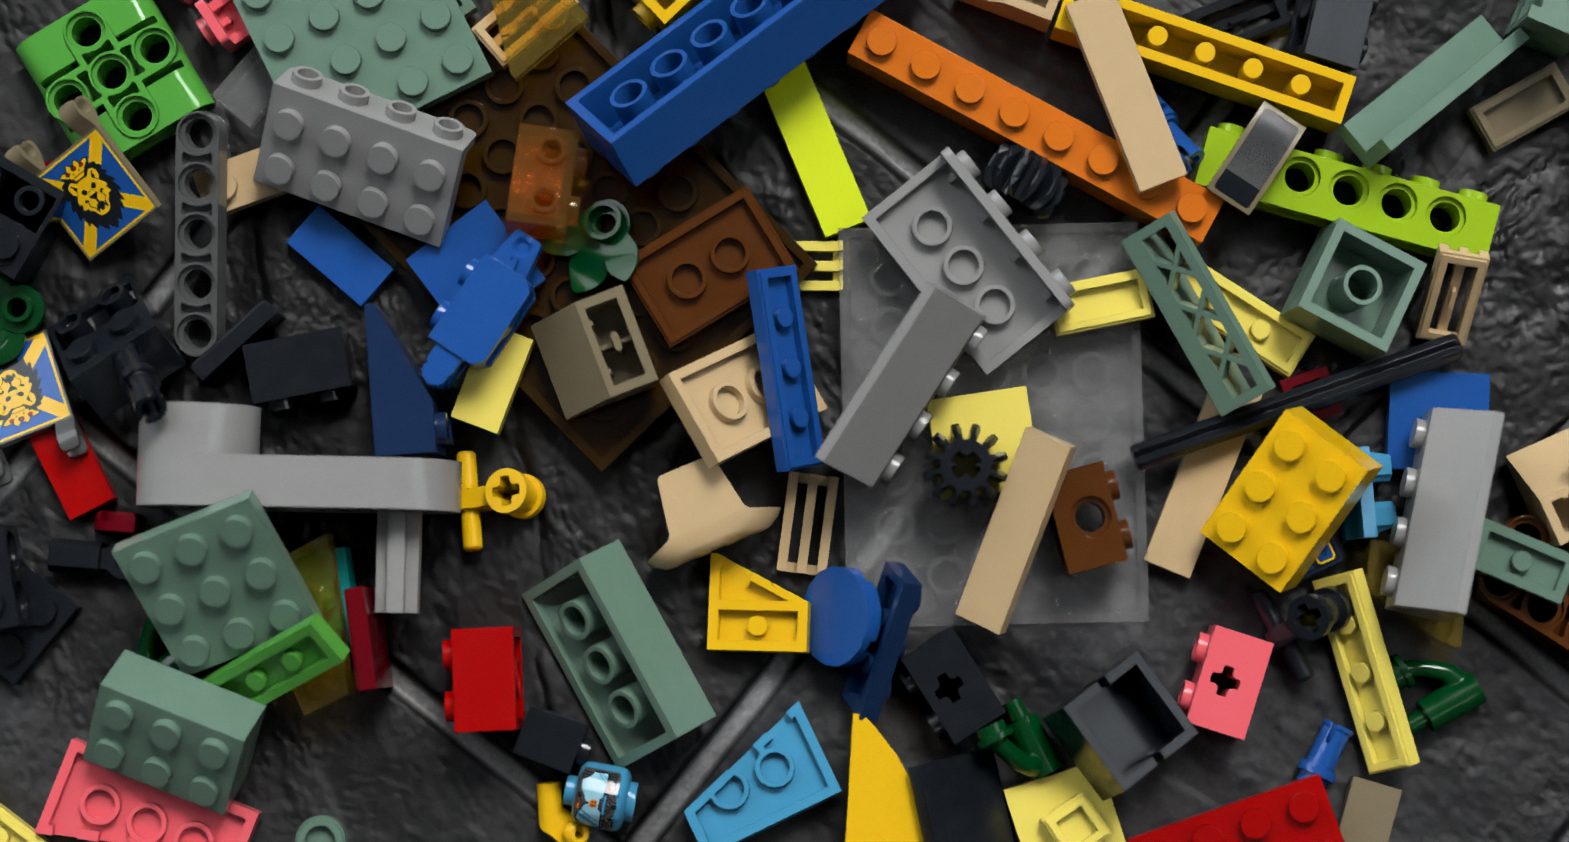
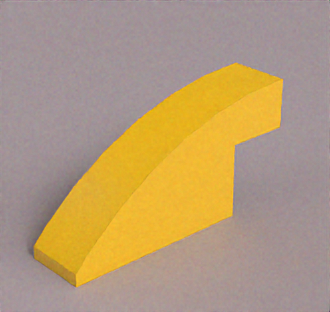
M852 713L844 842H923L908 773L896 753L876 727L866 717L863 720H859V714Z

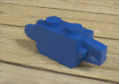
M517 228L492 256L485 252L479 261L473 258L466 265L457 282L462 287L451 303L447 300L441 303L429 323L433 330L428 337L435 341L436 345L426 358L427 362L423 363L424 366L420 370H422L421 376L428 386L432 385V389H439L444 392L446 389H451L450 387L455 385L454 381L460 378L468 364L480 370L490 368L495 363L536 302L534 286L529 282V279L544 249L543 245L536 239Z

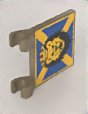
M82 95L74 100L67 101L59 109V116L62 121L82 137L48 166L45 165L37 145L30 140L13 146L6 152L5 158L68 194L60 223L88 260L91 261L162 204L100 124L91 101Z

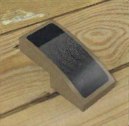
M1264 100L1207 185V189L1249 216L1305 132L1306 127Z

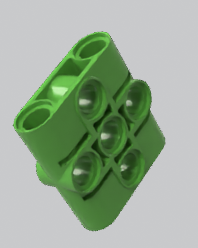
M90 0L31 35L16 48L18 56L44 97L48 111L57 119L71 144L73 145L82 137L62 121L59 116V109L70 94L78 92L91 101L100 124L129 162L175 135L177 124L189 112H211L216 107L214 99L186 55L183 45L177 40L154 0ZM93 25L100 26L101 36L99 41L89 47L82 46L81 36L83 31ZM158 42H168L170 46L168 56L158 63L149 62L148 53L151 47ZM125 67L127 75L124 83L114 89L107 88L106 77L108 73L114 68ZM150 109L152 120L149 126L140 131H133L131 127L133 115L138 110Z

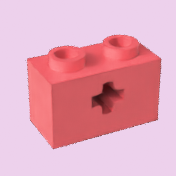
M1209 625L1207 633L1199 632L1191 653V661L1197 662L1192 682L1188 680L1183 681L1176 702L1194 726L1235 739L1245 740L1274 643L1218 625ZM1224 667H1226V677L1233 680L1231 689L1222 688L1219 695H1217V685L1210 682L1212 673H1221Z

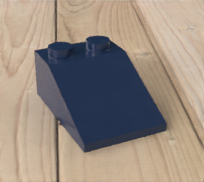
M374 303L364 304L375 457L448 458L447 446L455 445L453 418L448 416L447 412H444V408L431 386H428L421 376L422 371L388 315Z

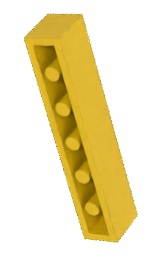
M1062 0L1049 39L1080 49L1064 9L1066 4L1077 0ZM1118 0L1147 72L1255 109H1259L1265 100L1300 124L1331 134L1341 125L1357 77L1131 0Z

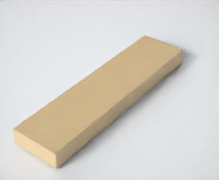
M1077 0L1066 4L1064 9L1138 194L1185 177L1188 173L1119 1Z
M1208 393L1196 422L1220 414ZM1260 395V396H1258L1257 398H1255V399H1253V400L1247 402L1246 404H1244V405H1242V406H1245V405H1248V404H1251V403H1254V402H1256V401L1261 400L1262 395ZM1247 434L1182 456L1141 559L1142 561L1190 579L1206 536L1200 530L1221 501Z
M1034 427L1025 428L957 607L956 615L998 635L1006 633L1077 446Z

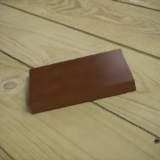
M746 185L639 250L637 268L629 282L670 349H673L750 302L746 277L747 271L795 265V262L751 190Z

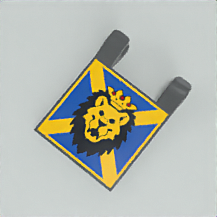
M46 329L27 336L23 352L13 361L0 366V487L13 481L10 466L2 449L55 428L59 446L64 452H67L70 458H76L88 452L85 437L76 419L51 338Z

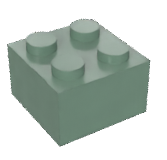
M1338 218L1319 230L1280 316L1368 361L1387 353L1427 264L1355 225Z

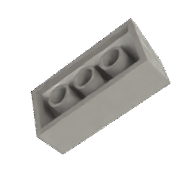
M927 282L815 457L870 487L878 485L881 479L890 483L905 460V457L898 454L908 437L917 441L933 417L926 409L936 394L945 398L960 376V372L955 370L954 366L964 351L972 356L985 338L988 330L981 325L987 316L937 283Z
M1433 407L1422 414V419L1416 418L1414 420L1409 438V447L1416 449L1412 468H1405L1399 490L1400 497L1406 498L1403 516H1396L1390 534V546L1396 547L1393 566L1387 565L1385 567L1380 585V594L1387 596L1384 609L1441 622L1466 615L1505 413Z

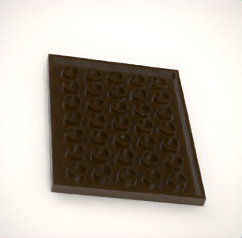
M525 0L487 33L494 38L538 0ZM556 0L500 48L505 52L562 2ZM573 13L505 70L479 40L478 44L494 76L422 111L435 117L454 118L460 121L465 128L471 129L476 133L474 145L466 155L450 226L486 199L511 234L518 228L536 239L544 247L545 240L550 231L563 217L571 214H585L588 207L593 203L603 199H612L623 204L630 212L632 218L630 236L638 246V250L742 188L699 142L695 146L683 151L663 166L655 176L646 179L637 187L590 146L565 102L620 61ZM760 205L799 269L797 273L798 283L800 284L818 264ZM357 218L432 296L406 262L408 257L427 243ZM615 218L607 219L603 223V233H608L614 228ZM543 250L536 266L547 281L534 290L536 302L515 331L516 334L535 341L519 387L590 461L604 473L673 405L662 386L659 385L566 420L531 326L574 302L623 285L660 381L667 374L743 339L754 328L751 303L748 302L678 346L670 349L629 281H620L610 274L598 289L588 293L576 294L572 290L570 282V258L554 256Z

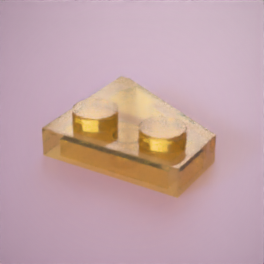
M492 0L510 74L516 82L590 20L587 13L575 0Z

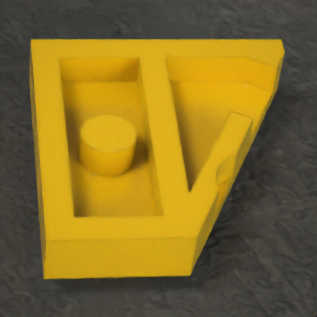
M711 553L707 650L809 654L811 603L721 554Z

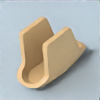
M703 458L660 475L657 481L669 531V539L646 564L657 569H673L686 562L710 554L712 551L723 546H729L748 536L760 533L772 526L779 515L781 507H748L744 505L720 466L717 465L709 469Z

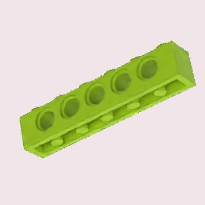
M1224 122L1219 123L1218 128L1210 126L1203 134L1200 145L1205 154L1204 158L1198 166L1195 165L1191 181L1207 189V185L1245 128ZM1295 147L1254 207V209L1318 227H1324L1334 220L1341 218L1398 249L1435 258L1439 243L1448 244L1451 250L1458 251L1459 246L1469 248V252L1478 254L1479 250L1489 251L1501 208L1500 205L1487 202L1488 195L1479 191L1459 189L1457 194L1439 189L1440 182L1432 178L1412 175L1409 181L1391 176L1392 169L1376 163L1370 169H1367L1364 164H1362V167L1344 163V156L1337 152L1315 149L1314 154L1297 150ZM1293 168L1301 170L1308 180L1307 190L1296 192L1290 189L1285 181L1286 170ZM1336 182H1346L1353 187L1356 194L1353 205H1344L1336 200L1333 193V187ZM1384 195L1396 196L1402 202L1404 211L1401 218H1391L1385 214L1382 209V198ZM1433 208H1441L1449 214L1451 228L1448 232L1439 231L1432 225L1430 213Z

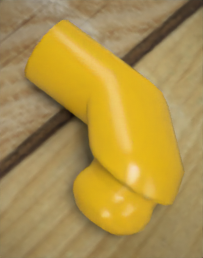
M561 781L536 783L540 829L556 842H587L590 836L589 827L575 824L572 820L571 812L563 807Z

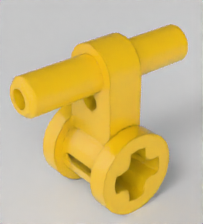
M473 451L457 453L456 461L462 462L460 515L463 549L465 551L473 552L483 548L481 512L495 510L518 519H530L543 509L546 501V491L542 482L536 477L523 474L511 468H503L495 471L489 477L485 486L478 487L476 453Z

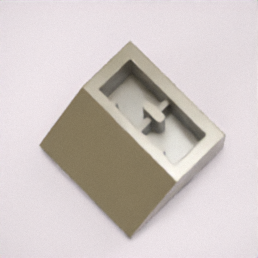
M623 285L574 302L531 326L566 420L661 385Z

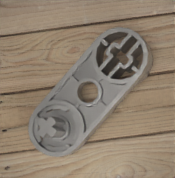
M167 402V412L162 419L154 423H145V418L143 417L142 421H139L136 507L201 510L253 489L265 512L377 514L374 613L420 614L423 514L461 513L462 462L407 457L260 455L261 408L250 405L214 402Z

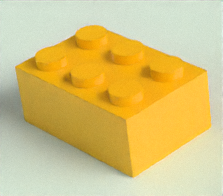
M1303 406L1285 409L1200 532L1276 591L1282 593L1299 584L1383 466Z

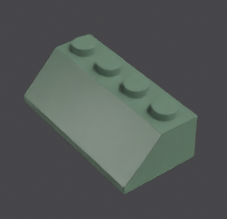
M619 539L575 560L522 594L616 766L625 767L716 716Z

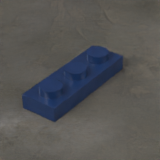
M885 561L876 589L882 610L880 632L876 642H870L868 649L865 651L869 652L865 660L850 668L841 695L855 714H859V720H863L866 717L869 721H878L882 706L888 701L891 694V679L897 661L903 656L906 649V634L912 616L918 611L921 604V589L923 585L903 563Z

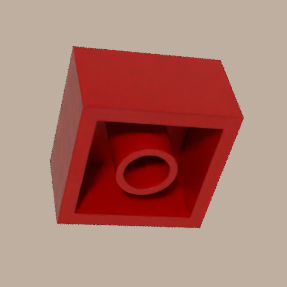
M521 627L451 629V640H443L442 645L444 671L452 670L453 691H445L444 696L446 722H454L455 733L521 729L525 720Z

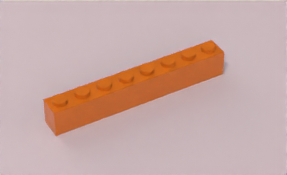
M875 10L869 12L847 53L846 64L998 146L1008 142L1015 145L1020 144L1024 148L1033 150L1040 156L1048 158V161L1059 166L1061 171L1066 173L1070 180L1069 184L1145 225H1149L1175 210L1196 248L1204 240L1225 201L1212 191L1185 177L1138 194L1117 140ZM1167 227L1160 230L1162 234L1173 239Z

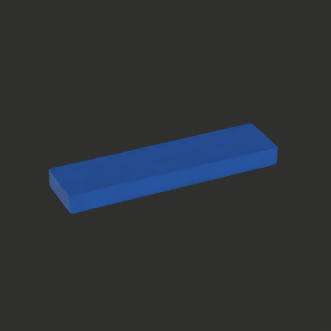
M796 264L747 271V284L776 471L786 472L826 464L815 457L823 444Z

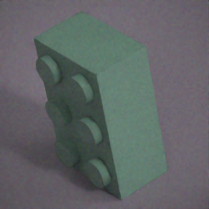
M125 649L100 684L83 759L225 815L247 779L267 705L260 704L252 699Z

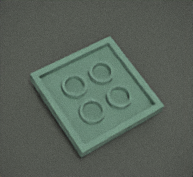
M253 489L118 542L112 550L114 559L181 672L189 675L239 657L317 612L323 617L321 610Z

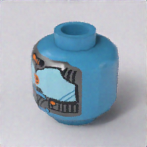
M587 761L581 766L578 776L568 774L563 804L572 806L571 817L575 824L611 832L617 831L624 821L632 822L639 783L632 782L631 772L625 767Z

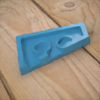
M799 700L767 733L765 732L752 745L753 747L730 769H727L684 810V814L697 842H743L843 793Z

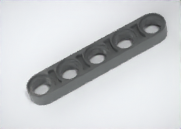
M208 111L189 112L181 118L176 129L174 336L179 349L185 354L194 357L201 356L226 333L228 134L222 118ZM200 119L206 120L213 129L212 141L205 148L196 146L191 140L190 135L191 127ZM200 169L209 173L213 182L212 191L205 198H198L190 188L192 175ZM197 220H204L212 229L211 242L205 248H198L190 239V228ZM198 269L206 272L212 282L211 291L204 298L195 296L189 286L191 275ZM197 319L203 320L211 329V340L204 348L195 346L189 338V328Z

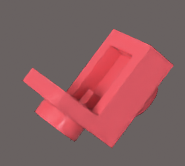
M199 0L195 3L196 8L202 15L195 22L211 46L220 42L225 49L232 53L252 40L233 0H213L210 3H207L205 0Z

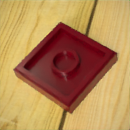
M359 586L346 588L344 599L357 689L359 688V691L394 687L384 613H374L375 587Z

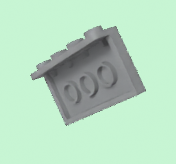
M307 66L291 67L272 86L254 180L440 248L450 226L466 155L474 145L476 133L471 129L465 128L460 121L454 118L435 117L418 111L409 102L402 100L390 101L371 94L362 85L355 83L343 84L324 77L315 68Z
M946 147L940 152V156L864 215L862 219L920 292L927 282L937 283L987 316L981 326L987 329L988 332L972 357L988 376L1070 311L1075 304L1069 297L1076 290L1058 268L1049 273L1037 258L1044 253V250L1031 233L1025 228L1018 234L1006 218L1013 212L999 193L993 189L986 194L977 183L975 178L981 172L966 152L962 149L955 155L949 147Z

